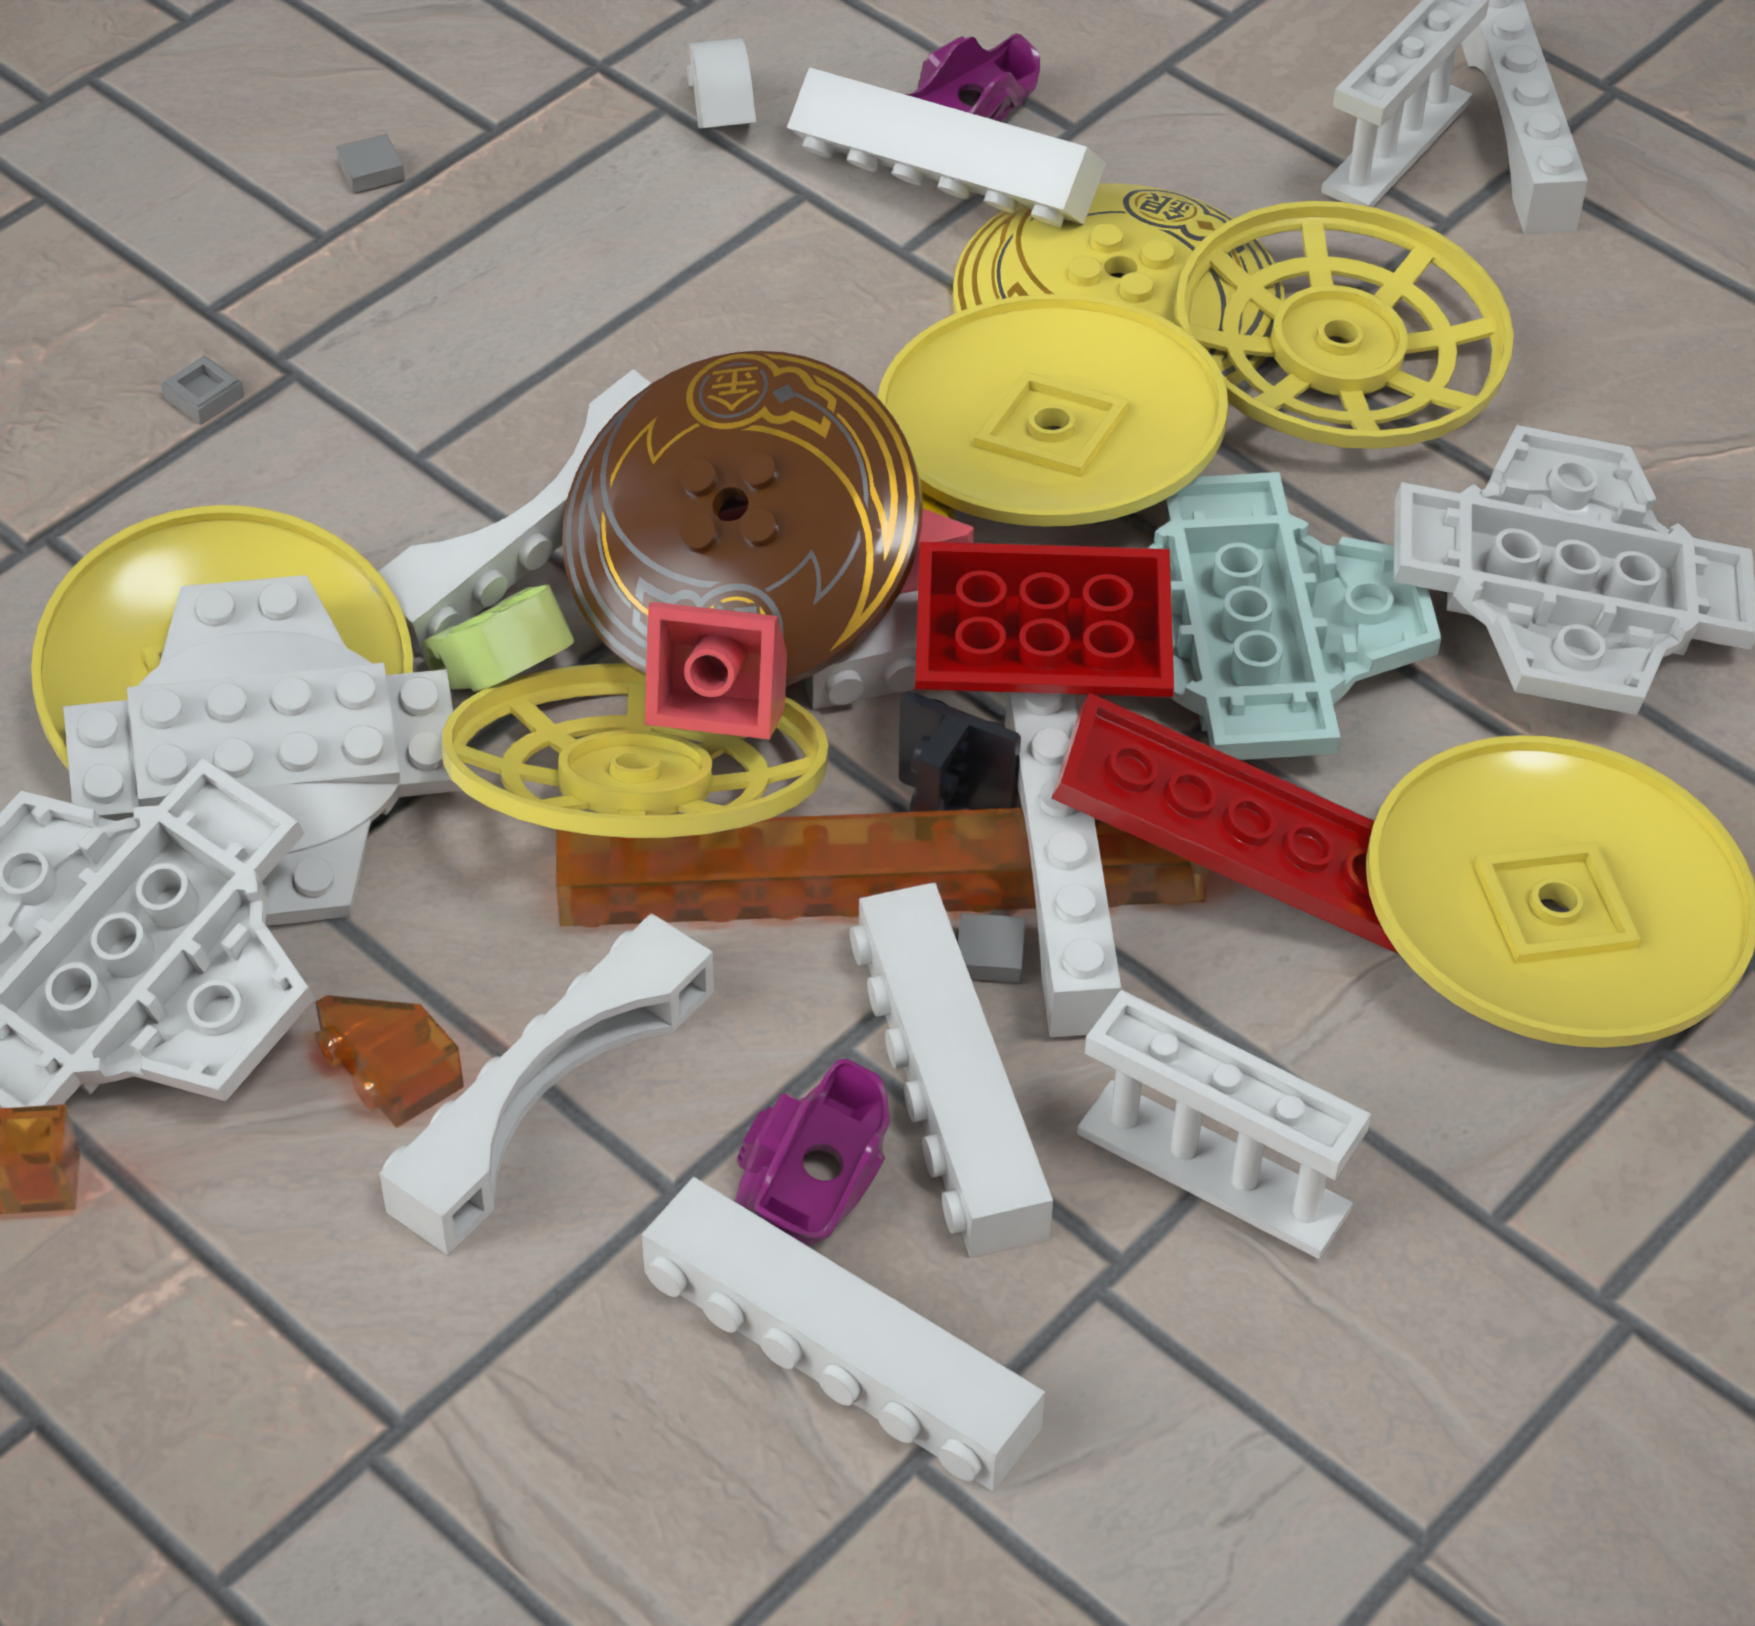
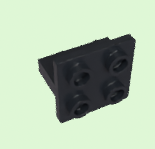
M912 691L905 693L900 700L898 778L902 783L915 788L909 808L910 813L915 815L914 842L937 851L965 808L1004 824L1012 822L1017 814L1018 765L1021 750V736L1019 733L1007 729L997 722L987 721L953 708L943 701L930 699Z

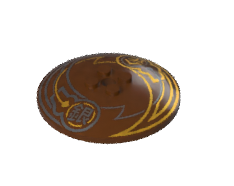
M745 351L713 356L686 365L653 382L620 408L598 433L576 471L567 498L562 533L563 560L568 583L575 602L583 617L602 643L617 658L646 676L648 605L650 602L778 616L787 649L786 686L815 675L853 650L875 629L899 596L911 571L918 550L922 528L923 501L916 461L905 435L893 415L880 399L856 379L827 363L786 352ZM742 497L748 500V508L739 519L734 521L719 519V511L722 505L729 499Z

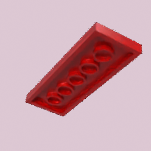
M1089 692L1079 709L1051 799L1399 954L1385 934L1375 914L1369 895L1366 876V854L1374 820Z

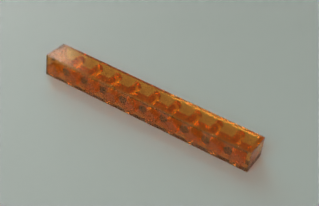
M1022 808L773 817L741 828L710 834L670 838L598 836L556 829V893L560 927L583 926L592 928L601 925L640 924L651 913L667 923L693 921L722 923L732 920L771 918L792 920L798 917L823 916L852 918L859 917V898L934 882L946 912L973 911L982 913L992 910L1036 908L1030 849ZM1094 818L1108 908L1136 904L1165 903L1168 905H1180L1188 902H1205L1209 869Z

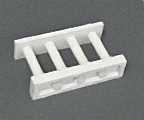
M1422 0L1336 87L1333 107L1356 116L1357 121L1352 153L1324 181L1321 193L1341 202L1374 207L1471 103L1473 94L1450 85L1455 52L1463 40L1486 18L1489 0Z
M1121 989L1086 1036L1084 1054L1116 1069L1115 1080L1109 1082L1077 1126V1135L1320 1259L1351 1212L1353 1205L1352 1201L1325 1188L1327 1177L1336 1180L1367 1133L1371 1113ZM1142 1083L1175 1099V1112L1141 1095ZM1203 1114L1238 1131L1236 1143L1202 1126ZM1266 1145L1299 1162V1174L1263 1157L1264 1146Z

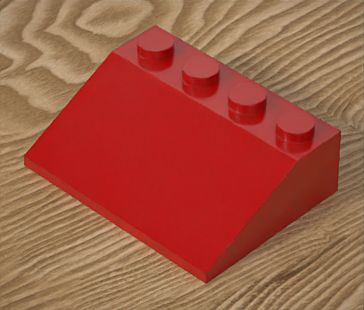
M920 542L915 689L1086 695L1090 692L1094 695L1173 697L1174 667L1170 549Z

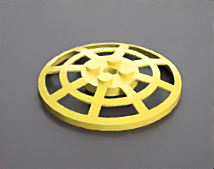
M1302 201L1281 203L1256 209L1227 221L1207 235L1190 254L1180 273L1174 305L1175 324L1193 336L1202 346L1226 351L1229 360L1240 376L1254 390L1260 393V395L1252 398L1223 376L1230 405L1246 416L1276 431L1306 441L1342 448L1382 449L1409 446L1439 438L1464 426L1481 413L1499 392L1512 358L1514 333L1510 311L1499 288L1478 262L1461 247L1437 231L1416 221L1382 209L1347 202ZM1301 230L1305 257L1274 263L1258 270L1251 276L1228 255L1235 248L1261 237L1288 231ZM1324 230L1344 231L1371 236L1396 244L1411 252L1394 273L1363 261L1342 257H1328ZM1431 263L1446 272L1466 291L1478 307L1483 318L1450 326L1447 317L1438 305L1425 292L1415 286L1414 283ZM1211 267L1236 289L1225 307L1222 331L1190 324L1193 295L1202 277ZM1331 275L1359 279L1381 288L1375 295L1359 289L1333 285ZM1299 276H1308L1310 288L1292 294L1284 302L1266 289L1283 280ZM1401 299L1404 300L1421 315L1431 330L1407 333L1402 319L1393 307ZM1249 301L1274 320L1270 337L1239 334L1240 317ZM1328 337H1341L1345 343L1334 342ZM1490 337L1492 348L1490 371L1479 394L1474 396L1446 388L1455 369L1456 346ZM1430 350L1438 351L1437 368L1429 382L1401 371L1405 354ZM1245 354L1274 357L1288 376L1275 386L1271 385L1253 368ZM1388 386L1412 398L1395 406L1370 411L1364 394ZM1308 388L1323 393L1339 395L1345 411L1317 407L1295 398ZM1430 403L1456 410L1437 420L1412 427L1380 430L1377 426L1378 423L1405 418L1424 409ZM1283 407L1291 412L1315 420L1336 424H1349L1353 429L1312 423L1278 411V409Z
M625 663L569 666L538 671L505 680L483 689L463 701L449 715L442 730L443 765L451 780L467 795L487 807L516 819L552 829L624 838H670L710 834L741 828L773 818L797 806L816 791L825 778L829 744L824 728L813 714L786 696L785 710L776 728L797 744L805 758L769 768L760 752L743 740L746 738L744 736L645 725L646 676L635 671ZM628 695L627 715L586 717L557 724L535 706L575 697ZM510 713L531 731V733L514 742L504 753L503 758L466 746L480 729ZM585 736V737H582V738L577 739V740L574 739V738H576V737ZM687 739L694 740V741H698V742H701V743H700V744H696V743H694V742H692V741H689V740H687ZM548 746L559 753L558 770L525 764L531 756ZM723 753H727L742 764L747 772L712 775V760ZM463 762L500 774L501 781L506 790L476 775ZM801 776L789 786L761 798L766 792L768 784ZM522 780L557 786L564 796L541 800L525 787ZM746 788L741 796L725 806L704 801L710 792ZM589 809V810H592V811H595V812H599V813L587 812V811H581V810Z

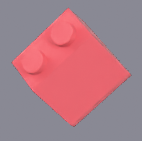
M650 602L648 605L645 725L770 740L785 710L787 649L778 616Z

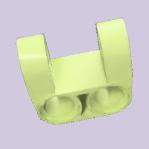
M546 584L528 587L458 626H451L425 639L422 642V650L430 671L447 669L450 690L471 689L472 691H479L507 680L572 645L575 640L550 585Z

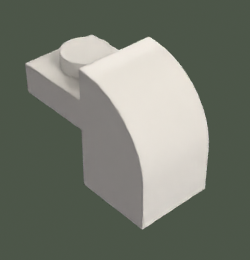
M739 37L689 43L691 64L687 65L686 68L689 87L694 86L698 128L755 123L756 115L752 80L743 39Z

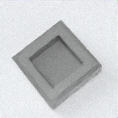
M387 134L336 146L338 163L353 193L405 180L403 164Z
M206 356L201 357L161 383L164 399L200 425L244 397L242 382Z
M973 913L960 914L958 945L971 979L1021 983L1025 917Z

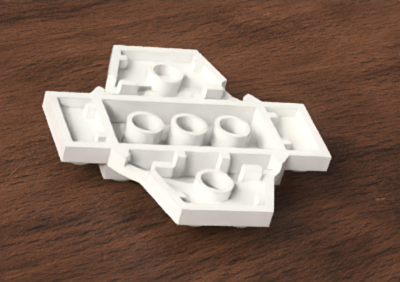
M1516 425L1485 489L1481 490L1473 484L1461 493L1404 482H1401L1395 497L1394 582L1447 592V611L1474 616L1485 624L1515 692L1637 715L1662 658L1672 653L1684 655L1691 639L1751 650L1755 643V577L1752 549L1693 538L1679 523L1670 527V530L1659 523L1652 511L1657 499L1632 448L1629 446Z
M307 575L181 586L159 666L149 673L138 686L127 687L128 700L63 706L72 804L95 809L99 817L113 821L134 817L133 808L158 806L200 759L204 758L298 820L305 834L262 881L269 894L265 898L266 926L351 917L371 822L381 813L387 815L399 797L463 791L451 780L443 765L442 730L449 715L453 712L447 669L386 675L384 663L372 664L345 646Z
M204 758L200 759L158 806L133 808L134 817L113 821L101 818L95 809L22 790L0 812V1109L35 1135L78 1087H81L91 1095L100 1084L119 1081L133 1076L227 1101L315 1000L310 988L266 926L265 898L269 894L262 884L267 875L305 833L298 820Z

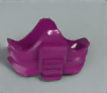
M1018 33L1012 34L1002 43L989 50L982 48L973 36L967 38L960 36L928 54L927 60L923 61L918 89L913 93L905 95L1002 122L1013 109L1022 105L1025 98L1035 90L1041 67L1040 54L1025 37ZM974 90L981 93V96L975 105L971 107L962 103L958 98V94L961 91Z
M840 1059L834 1063L819 1085L810 1091L806 1097L798 1099L788 1093H783L779 1096L773 1108L768 1106L765 1111L759 1112L743 1140V1145L737 1157L739 1167L745 1171L740 1180L734 1202L806 1246L818 1243L831 1236L834 1229L861 1200L885 1160L883 1141L890 1125V1112L887 1091L881 1077L849 1059ZM815 1150L829 1152L839 1161L841 1173L832 1180L822 1181L808 1174L804 1168L803 1158L807 1153Z

